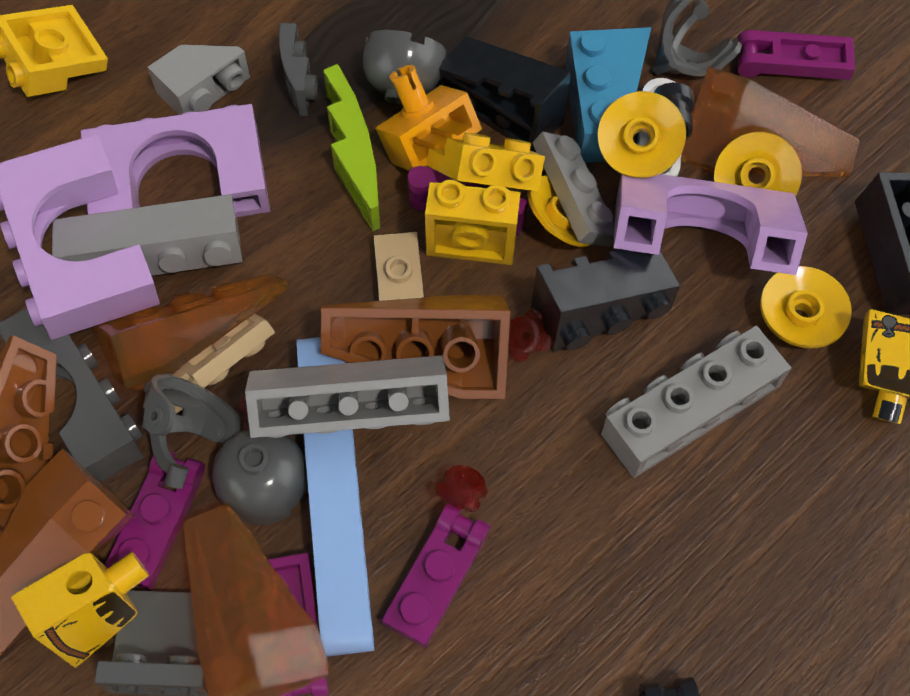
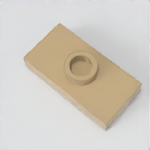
M417 232L374 235L379 301L424 297Z

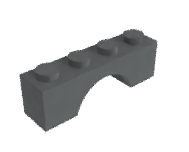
M27 308L0 322V334L5 343L9 336L14 335L57 354L56 377L67 380L76 386L77 399L75 409L67 424L59 432L73 458L101 483L144 457L135 443L143 438V435L129 413L121 418L117 414L113 405L121 400L107 377L99 382L96 380L91 370L99 365L85 342L76 347L70 337L75 333L51 340L43 324L34 326Z

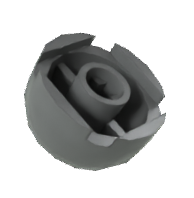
M398 30L373 31L370 33L369 38L366 37L363 53V70L366 79L375 90L385 94L384 99L387 102L402 105L389 76L393 71L397 72L398 76H401L398 68L414 65L423 89L428 94L433 91L440 80L439 68L447 53L443 45L428 37H425L424 45L411 41V32Z
M248 428L237 432L226 440L214 458L212 481L216 497L225 510L245 524L266 526L284 520L292 514L291 510L298 505L301 499L303 501L308 492L305 457L303 451L289 435L278 438H251L250 429Z

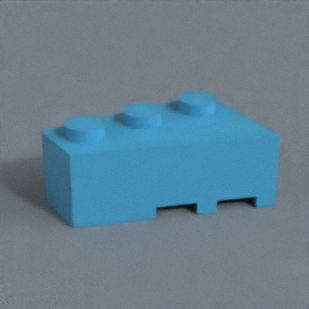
M651 27L570 31L565 66L566 70L571 71L569 94L575 137L585 163L606 162L598 144L599 123L606 109L615 100L626 94L637 92Z

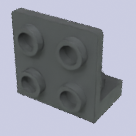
M128 591L127 594L138 611L137 615L116 633L112 662L98 661L94 683L109 694L213 696L224 602L222 596L212 593Z

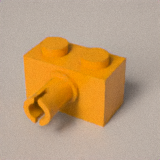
M414 65L398 68L401 76H398L395 71L390 74V81L393 83L404 108L375 127L391 164L408 171L416 166H426L429 148L444 150L447 138L463 140L464 132L476 134L482 130L467 92L440 85L426 94Z

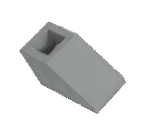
M179 45L148 66L156 93L178 115L186 112L207 111L214 102L230 91L238 89L244 81L250 78L245 52L238 46Z

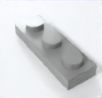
M541 132L534 140L533 145L538 154L545 156L543 167L578 242L611 247L614 244L613 215L605 205L596 187V180L589 172L580 154L579 145L573 138Z

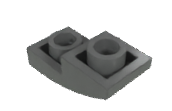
M280 23V52L288 93L300 116H308L310 100L317 99L318 77L310 72L309 58L306 57V42L299 41L297 23Z

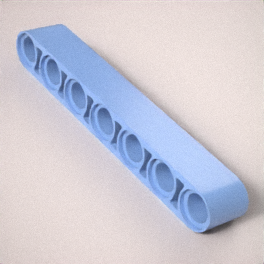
M321 337L297 340L298 367L346 363V361L321 354ZM353 429L324 434L316 432L304 433L323 657L375 651Z

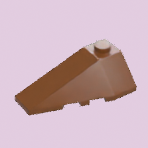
M14 335L9 336L0 354V537L26 485L48 463V460L53 458V444H49L50 414L55 410L57 354Z

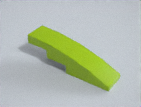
M336 64L323 70L326 96L332 104L327 106L330 132L336 140L335 143L331 144L334 169L371 230L375 231L380 229L377 171L369 131L356 96L341 68Z

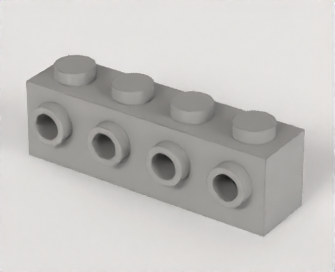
M232 194L53 220L52 256L66 261H86L140 244L151 276L243 262L239 226Z
M757 325L743 334L739 331L732 332L717 345V350L707 356L703 353L694 355L682 365L681 372L669 379L666 375L658 377L644 389L643 392L645 394L632 402L629 398H625L607 411L601 435L633 479L781 386L791 370V366Z
M442 355L250 371L245 389L251 438H278L292 434L315 432L324 434L339 430L380 429L387 426L428 425L435 422L450 421L447 373Z

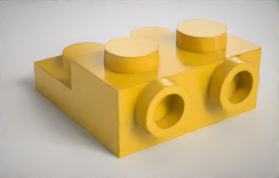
M73 5L0 15V59H4L6 62V74L10 85L13 88L21 87L27 97L67 90V81L70 77L106 71L108 58Z
M464 132L463 140L447 138L444 150L429 148L426 166L456 181L539 191L545 156L530 151L531 143L505 138L504 146L490 144L491 137Z
M446 180L442 183L430 182L425 210L426 255L512 265L521 192L510 191L501 185L480 188L465 186L455 180Z

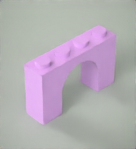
M252 104L230 105L221 109L186 112L182 115L156 119L145 118L136 122L101 125L97 128L81 130V139L95 134L99 135L119 194L87 203L88 215L140 207L139 186L145 173L157 162L175 155H194L212 163L218 170L221 196L232 194L237 217L271 212L258 129Z
M98 134L0 163V211L5 210L8 221L1 222L0 226L9 249L15 247L18 249L20 259L12 262L21 286L30 285L33 298L26 299L25 302L35 327L43 324L51 340L160 304L140 244L86 261L58 259L42 249V242L47 228L60 214L74 207L119 194L112 169Z
M622 174L620 176L614 214V248L659 255L664 229L675 226L702 227L725 233L740 241L747 250L751 269L797 275L808 233L794 193L664 174L650 178H633Z

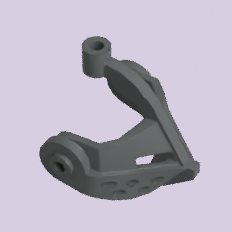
M669 0L663 13L656 61L652 70L657 76L666 72L706 76L721 70L740 52L742 44L737 39L731 40L727 38L707 53L695 52L683 46L680 42L685 33L698 19L701 20L708 16L709 8L705 0H695L692 3V12L683 19L672 33L676 18L691 0Z
M158 374L145 384L143 390L146 394L143 404L145 411L142 428L150 433L155 460L160 468L167 473L164 484L173 488L183 489L189 468L177 464L172 458L167 447L166 435L174 432H190L213 442L224 443L240 431V417L224 400L207 389L171 374ZM174 405L183 408L182 415L175 413Z

